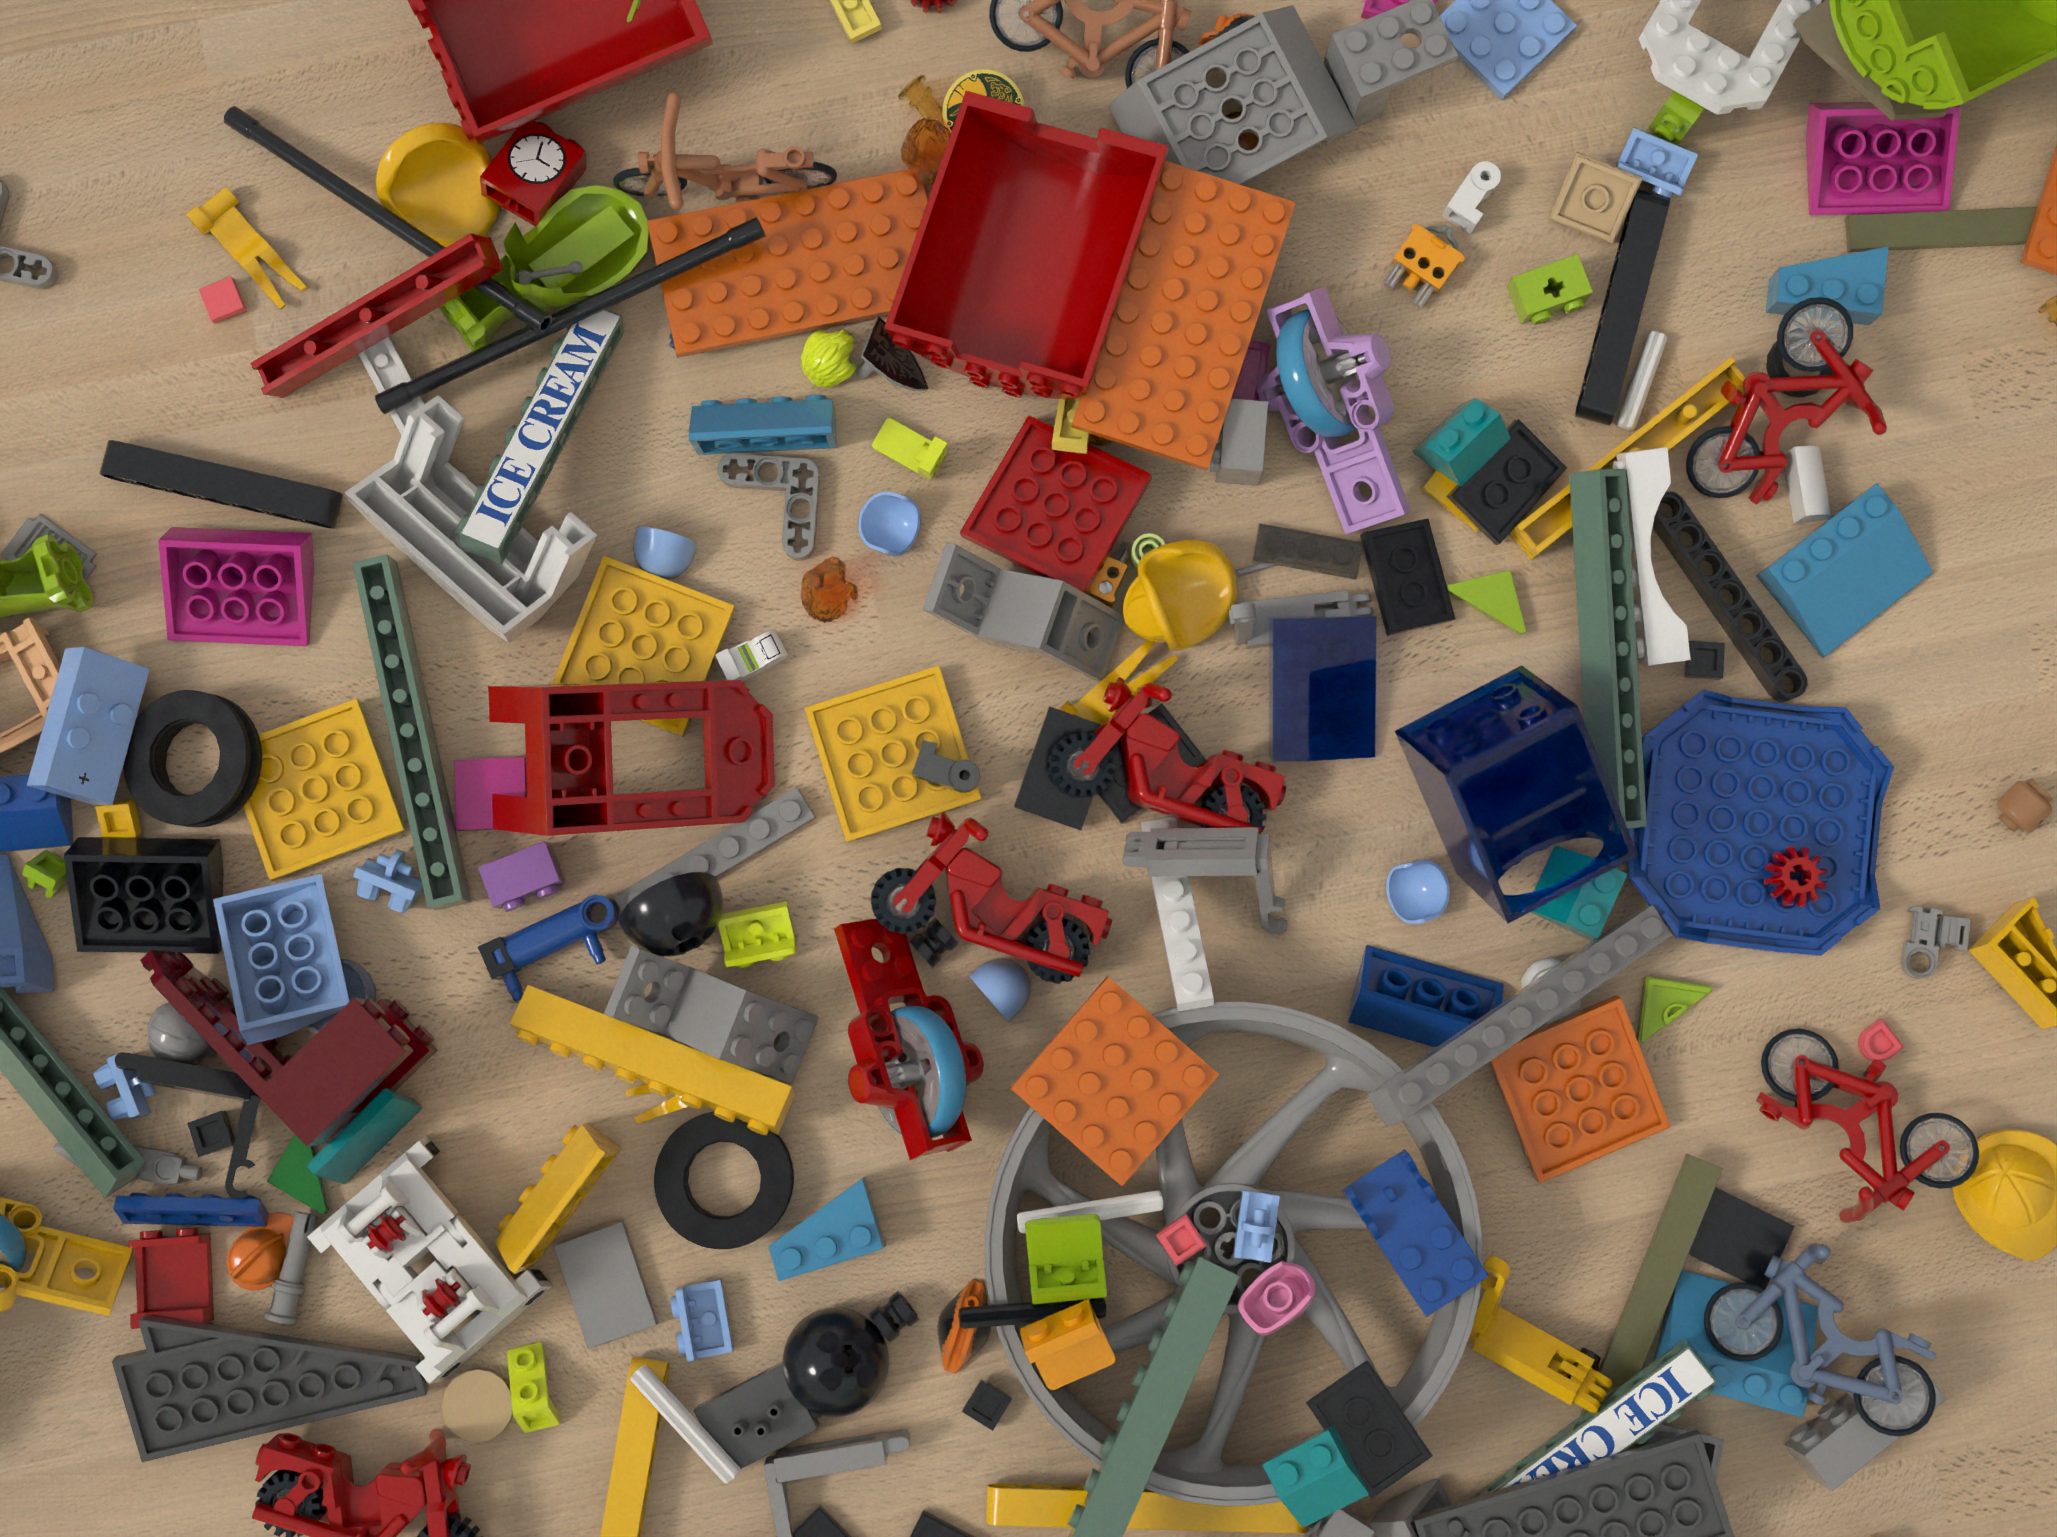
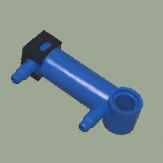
M592 895L578 904L505 937L500 936L478 946V949L491 979H503L509 994L517 1002L521 1000L523 992L516 972L520 971L522 967L584 940L595 964L598 965L605 962L604 950L597 933L610 930L616 925L619 920V908L612 899L606 896ZM602 903L607 908V917L604 921L595 923L591 918V910L595 905Z

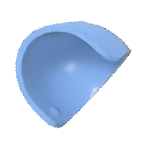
M888 491L873 495L863 506L858 519V530L862 541L868 547L891 556H900L906 553L916 541L921 526V513L917 503L909 497Z
M637 527L633 545L634 557L638 566L643 571L664 579H671L681 575L688 569L695 555L696 544L684 536L651 527Z
M1419 860L1397 865L1391 869L1386 880V893L1389 904L1397 917L1408 924L1431 921L1439 917L1447 907L1450 896L1449 882L1443 869L1433 861Z
M998 958L987 961L969 975L971 980L1008 1022L1025 1007L1029 1000L1031 992L1029 976L1022 966L1010 959Z

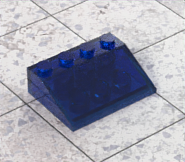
M1377 616L1269 617V758L1273 762L1375 757Z

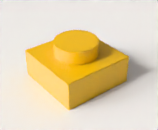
M134 799L113 801V805L95 806L102 837L132 838L142 833Z

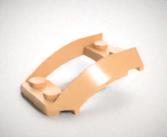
M30 617L23 620L24 623L12 631L4 632L0 635V664L12 658L40 712L0 733V754L42 733L60 669V663L46 639L51 634Z

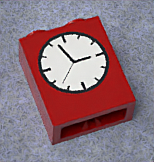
M533 121L516 129L481 174V195L536 227L548 209L572 189L586 171V151L576 141L572 139L566 140L554 133L543 122Z

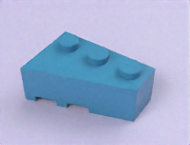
M1889 246L1780 267L1769 279L1766 313L1785 315L1794 305L1803 300L1822 297L1839 302L1846 308L1851 316L1852 323L1870 325L1882 315ZM1812 305L1803 308L1794 315L1797 317L1844 322L1841 315L1835 309L1825 305Z
M865 1177L768 1246L779 1281L875 1252L886 1246Z

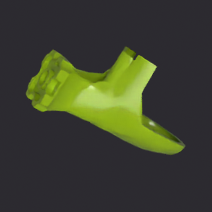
M600 185L570 189L548 209L539 224L526 234L522 235L516 222L513 224L504 240L506 254L500 259L504 270L491 278L523 299H528L543 310L573 305L618 284L634 272L648 254L649 229L646 215L641 204L622 190ZM573 261H578L583 266L582 272L578 275H573L570 272L532 279L527 285H522L516 281V273L519 270L535 272L569 266ZM474 287L438 307L472 351L489 344L496 332L506 321L516 318L512 312Z
M47 534L37 538L23 556L9 561L0 560V619L56 609H69L80 613L91 609L92 602L95 601L91 588L83 578L82 570L85 567L81 556L76 552L74 546L67 542L59 545L55 537Z

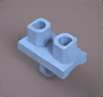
M396 850L391 857L380 854L377 861L368 858L362 867L359 865L356 867L353 877L359 879L358 896L368 900H376L380 895L381 889L391 892L388 907L399 913H405L409 910L415 898L422 894L424 890L421 879L411 875L414 867L404 863L405 852L401 850Z
M116 1055L106 1058L108 1063L94 1071L93 1075L100 1089H107L114 1085L118 1087L121 1097L106 1103L110 1118L112 1120L131 1119L151 1114L146 1098L155 1095L152 1084L137 1082L139 1072L117 1068L115 1065Z
M1242 1190L1233 1253L1234 1258L1271 1263L1279 1195Z

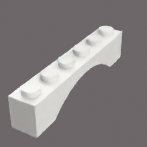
M1668 448L1616 453L1617 461L1613 462V469H1626L1637 658H1639L1640 664L1648 666L1691 660L1687 624L1674 613L1663 597L1655 579L1651 561V533L1654 517L1662 497L1671 484Z

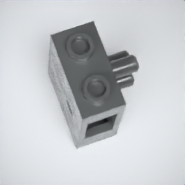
M783 1361L709 1399L693 1410L702 1427L733 1459L740 1469L816 1430L820 1425L818 1418L822 1417V1415L806 1409L792 1395L784 1377Z

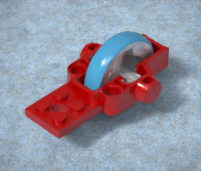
M877 918L840 924L834 928L860 1012V1015L852 1019L848 1025V1036L857 1062L850 1069L848 1075V1085L852 1097L860 1104L879 1107L886 1121L902 1135L909 1160H915L921 1156L942 1151H954L969 1143L972 1139L962 1108L965 1100L966 1086L978 1080L983 1073L984 1062L979 1048L975 1044L962 1041L952 1007L944 997L940 995L926 996L906 934L889 931L878 922ZM872 947L882 953L883 963H880L873 957ZM900 1002L906 1005L892 1011L889 1007V1004ZM943 1135V1138L932 1140L933 1138Z

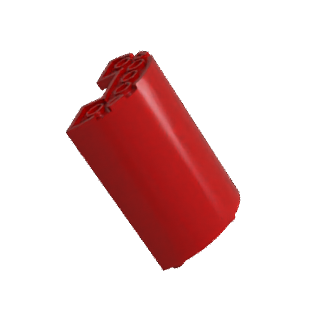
M408 0L422 28L426 29L429 27L433 38L429 39L428 43L436 60L440 63L441 73L448 87L446 89L462 119L460 122L469 141L475 138L478 144L713 45L712 37L695 0H641L639 8L636 9L630 22H627V17L634 0Z
M965 91L884 327L886 332L892 337L891 342L896 346L909 349L930 360L932 364L970 377L969 382L981 388H989L990 385L1000 387L1003 393L1015 398H1022L1023 394L1066 400L1081 398L1082 394L1086 395L1168 153V146L1101 127L1097 138L1039 123L1032 108Z

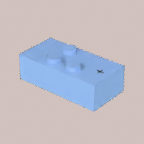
M87 647L65 648L27 786L91 805H113L150 669Z

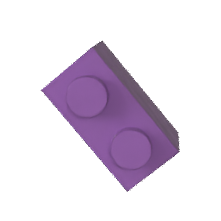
M546 841L478 867L492 907L498 909L504 907L505 912L524 906V899L537 894L538 899L559 892L557 886L566 883L552 845Z

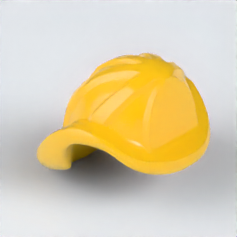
M1187 539L1156 547L1143 555L1139 561L1137 568L1138 576L1129 586L1124 598L1123 617L1126 625L1135 634L1150 641L1167 642L1170 650L1179 651L1194 646L1213 635L1229 618L1228 610H1231V605L1236 604L1238 596V583L1234 567L1227 555L1218 546L1208 541Z

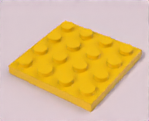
M603 556L552 684L605 685L707 681L716 659L715 654L720 649L736 607L730 603ZM692 718L639 721L684 738Z
M939 665L804 707L846 843L982 800L978 786L971 792L962 793L912 776L923 740L937 744L935 754L956 762L969 760Z
M352 699L259 734L262 747L261 773L253 794L243 807L270 881L281 879L407 831L359 699Z

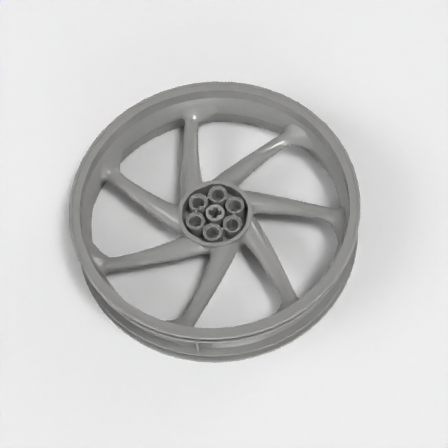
M1214 1002V1006L1178 1011L1176 1007L1152 1015L1187 1046H1190L1208 1033H1247L1293 1042L1321 1053L1326 1059V1066L1272 1115L1223 1164L1205 1186L1198 1182L1182 1118L1156 1147L1160 1192L1163 1198L1166 1226L1186 1213L1207 1245L1203 1248V1253L1200 1257L1240 1277L1223 1315L1227 1314L1230 1319L1228 1340L1214 1402L1205 1430L1199 1442L1191 1446L1161 1451L1145 1489L1188 1502L1219 1506H1248L1282 1502L1262 1466L1263 1463L1227 1465L1222 1461L1221 1457L1266 1337L1256 1333L1239 1312V1300L1248 1288L1242 1285V1273L1246 1269L1255 1268L1259 1270L1261 1275L1271 1266L1281 1261L1304 1267L1316 1282V1295L1304 1313L1336 1352L1348 1372L1368 1360L1380 1379L1381 1377L1336 1298L1295 1238V1234L1300 1231L1325 1229L1368 1230L1345 1197L1295 1191L1265 1190L1260 1188V1183L1288 1142L1330 1095L1340 1088H1352L1370 1093L1397 1075L1402 1069L1364 1039L1339 1025L1309 1013L1277 1005L1252 1002ZM1431 1102L1402 1121L1420 1150L1431 1175L1439 1202L1483 1266L1482 1229L1477 1198L1469 1171L1454 1136ZM1031 1106L1026 1109L1009 1139L997 1170L988 1206L985 1231V1274L990 1305L1023 1303L1016 1265L1017 1214L1019 1213L1022 1195L1026 1192H1034L1054 1207L1093 1201L1061 1182L1051 1173L1048 1162L1050 1130L1053 1126ZM1242 1190L1280 1196L1274 1236L1276 1244L1272 1251L1271 1263L1234 1258V1252H1230L1228 1256H1223L1225 1250L1220 1247L1223 1241L1230 1242L1232 1238H1236L1238 1221L1235 1214L1240 1206ZM1206 1207L1216 1208L1219 1213L1218 1221L1211 1227L1203 1226L1199 1221V1214ZM1128 1217L1100 1220L1102 1240L1144 1268L1176 1285V1290L1144 1310L1103 1328L1114 1354L1149 1343L1156 1329L1162 1332L1167 1321V1317L1163 1316L1166 1304L1171 1295L1178 1296L1183 1286V1283L1178 1282L1184 1265L1187 1261L1191 1263L1194 1261L1186 1259L1176 1266L1155 1234L1159 1230L1145 1226ZM1481 1282L1435 1311L1425 1340L1410 1368L1397 1386L1389 1387L1385 1385L1414 1428L1425 1418L1441 1396L1462 1358L1473 1328L1480 1298ZM1030 1324L996 1326L998 1336L1011 1367L1028 1396L1045 1418L1074 1447L1101 1466L1104 1456L1099 1454L1108 1433L1115 1435L1116 1431L1093 1415L1071 1394L1066 1386L1055 1390L1047 1388L1035 1362L1030 1364L1024 1352L1020 1328Z

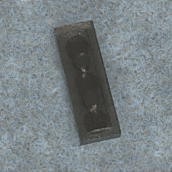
M1259 523L1252 561L1356 580L1363 545L1362 542Z

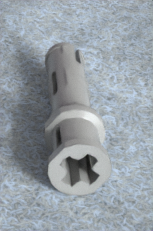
M294 1211L293 1224L280 1277L276 1278L272 1283L274 1295L270 1311L265 1312L264 1316L269 1321L297 1324L298 1318L295 1316L300 1294L305 1292L304 1283H301L311 1243L307 1236L314 1231L315 1222L318 1218L315 1214L306 1212L303 1214V1212Z

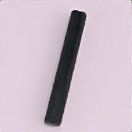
M1089 1299L1097 1318L1106 1317L1105 1299ZM1085 1300L1043 1304L1028 1302L962 1307L959 1309V1325L961 1328L966 1329L1032 1324Z

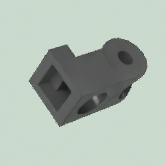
M923 740L912 772L913 777L962 793L971 792L977 787L980 772L975 763L970 760L956 762L935 754L937 744Z

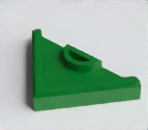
M294 1134L267 1182L325 1215L328 1213L329 1207L327 1206L321 1183L322 1177L314 1175L307 1167L308 1163L316 1156L313 1146L307 1147Z

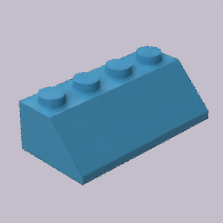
M810 395L806 397V401H792L790 397L771 398V402L757 403L756 399L743 398L736 400V404L722 405V402L718 400L702 401L701 406H692L689 441L697 455L837 448L833 399H827L824 395Z

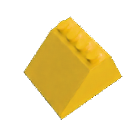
M584 1123L580 1127L574 1125L562 1140V1143L566 1145L558 1157L554 1154L549 1157L540 1170L544 1176L536 1186L531 1183L518 1199L522 1203L520 1208L514 1215L509 1212L496 1229L500 1234L494 1242L508 1269L514 1274L538 1262L622 1149L589 1123Z

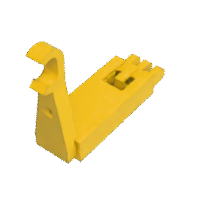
M1490 1255L1483 1266L1497 1277L1487 1272L1489 1277L1481 1281V1287L1485 1289V1293L1476 1311L1473 1328L1468 1339L1474 1343L1472 1350L1565 1403L1571 1405L1573 1402L1591 1413H1597L1601 1406L1600 1402H1603L1607 1395L1606 1391H1609L1613 1385L1611 1379L1591 1368L1595 1361L1591 1357L1499 1306L1511 1269L1505 1261Z

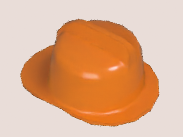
M280 1212L268 1214L266 1227H249L234 1241L228 1250L226 1258L227 1271L234 1283L243 1289L256 1291L265 1289L276 1278L280 1277L294 1219L291 1215Z

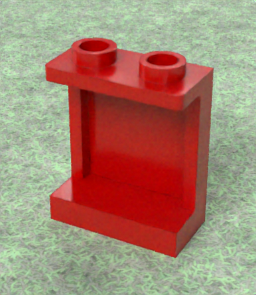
M198 1227L176 1229V1236H163L162 1230L142 1231L140 1232V1238L128 1241L129 1248H135L137 1312L130 1314L131 1329L140 1328L138 1321L145 1315L203 1324L214 1320L211 1233L199 1234Z

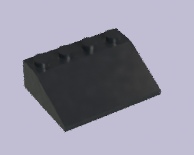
M78 837L64 854L77 952L148 953L150 950H168L175 953L178 951L181 953H220L221 937L213 899L223 897L224 870L220 839Z

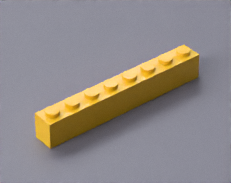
M527 985L510 1021V1025L518 1033L516 1038L527 1044L536 1046L537 1042L544 1043L550 1046L549 1051L558 1056L569 1058L570 1054L580 1057L583 1059L581 1063L589 1068L602 1071V1068L605 1067L616 1071L614 1076L625 1082L634 1084L636 1080L649 1084L647 1088L658 1095L667 1097L670 1092L682 1097L680 1101L689 1107L700 1110L702 1105L715 1110V1116L728 1122H734L735 1118L747 1122V1128L762 1135H767L768 1131L779 1134L795 1097L792 1086L717 1059L699 1050Z

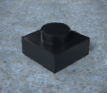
M1689 641L1691 660L1685 661V677L1722 679L1725 643Z
M226 1110L187 1123L198 1157L234 1145L235 1138Z
M980 1379L962 1412L993 1431L1011 1402L1012 1397L985 1380Z

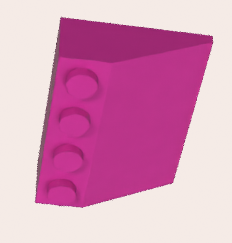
M1871 102L1809 103L1806 130L1809 214H1886L1949 211L1961 107L1947 108L1948 112L1944 117L1891 121Z
M171 527L158 540L167 640L288 646L309 645L314 576L312 533Z

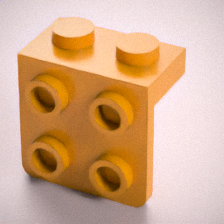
M1089 1299L1020 1328L1024 1352L1030 1364L1035 1362L1047 1388L1050 1390H1055L1111 1366L1115 1362L1114 1352Z

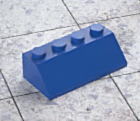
M30 774L0 777V852L71 846L74 843L70 798L27 786Z
M1366 945L1351 998L1348 1023L1432 1047H1438L1501 1004L1504 984Z

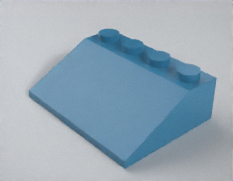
M1876 483L1756 576L1821 657L1824 658L1933 573L1900 510Z
M1682 1270L1666 1308L1654 1361L1686 1338L1714 1372L1717 1382L1713 1385L1714 1390L1711 1393L1803 1418L1810 1387L1805 1388L1796 1385L1790 1375V1368L1795 1362L1784 1297L1780 1296L1776 1300L1781 1308L1784 1323L1781 1339L1775 1349L1758 1360L1737 1361L1726 1357L1711 1344L1704 1327V1312L1710 1298L1720 1288L1733 1283ZM1747 1290L1732 1291L1718 1300L1713 1309L1711 1321L1713 1332L1720 1343L1731 1351L1744 1354L1757 1352L1763 1349L1774 1335L1776 1319L1771 1306L1749 1328L1743 1330L1736 1325L1737 1317L1759 1296L1757 1293ZM1800 1302L1809 1354L1812 1355L1814 1353L1818 1306ZM1743 1318L1740 1320V1323L1746 1325L1747 1320Z

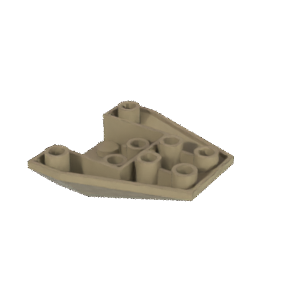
M1829 0L1823 1L1795 20L1793 25L1802 36L1803 42L1891 121L1944 117L1948 112L1947 108L1923 109V106L1909 102L1899 103L1882 94V88L1869 76L1864 78L1851 63L1838 39L1831 16Z

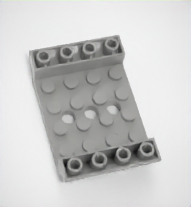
M1293 5L1263 12L1137 80L1108 105L1123 134L1167 145L1168 153L1165 161L1240 185L1258 178L1323 142L1327 146L1358 129ZM1215 70L1223 72L1226 76L1225 84L1219 88H1212L1206 82L1207 75ZM1230 101L1239 103L1243 109L1241 115L1236 119H1228L1222 113L1223 106ZM1246 132L1254 133L1259 139L1257 147L1252 150H1245L1238 143L1239 137Z

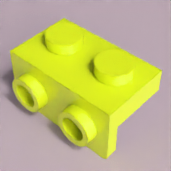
M787 901L721 914L718 928L725 952L724 961L726 967L746 968L757 961L767 959L781 961L796 953V937Z

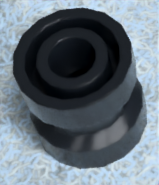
M936 918L927 924V930L923 934H916L909 941L932 968L941 960V955L946 950L951 951L959 944Z
M899 1291L889 1297V1301L885 1306H877L869 1313L877 1328L889 1342L899 1336L900 1330L903 1327L912 1326L919 1320L912 1306Z

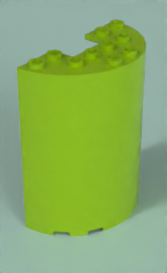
M1829 0L1831 16L1838 39L1851 63L1864 78L1869 76L1882 88V94L1902 104L1909 102L1923 106V109L1955 107L2057 57V0Z

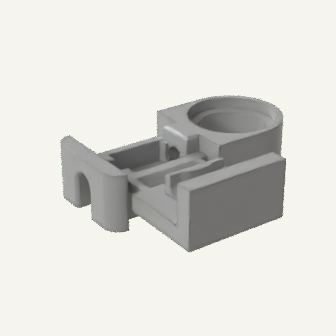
M1913 906L1907 909V912H1913L1910 943H1903L1901 965L1903 971L1909 977L1922 979L1931 976L1937 969L1939 948H1945V944L1957 945L1956 950L1968 951L1971 919L1944 916L1942 910L1936 908L1928 909L1921 906ZM1916 952L1924 953L1929 959V967L1923 973H1917L1910 967V957Z

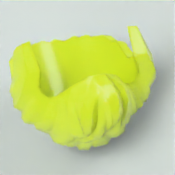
M844 329L833 333L818 330L808 337L801 354V367L804 375L812 385L826 388L834 387L855 373L857 366L854 362L851 363L849 361L850 353L855 346L853 344L855 340L853 335H850Z

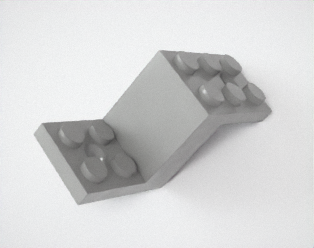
M1411 0L1332 34L1324 65L1356 126L1359 127L1382 116L1392 88L1457 61L1458 54L1433 0ZM1412 33L1419 38L1420 45L1412 49L1407 48L1402 44L1401 37L1404 34Z
M946 543L923 610L988 644L1050 657L1097 681L1105 678L1124 623L1123 614L1064 581L1000 569L966 549L951 543ZM963 583V585H964V592H963L962 596L960 597V591H959V590H960L961 584ZM1090 632V639L1087 643V635Z
M632 945L604 1014L612 1018L666 1035L717 1059L789 1083L794 1081L818 1020L816 1015L764 997L701 970ZM652 983L650 994L644 998L646 986ZM780 1033V1040L774 1047L775 1037Z

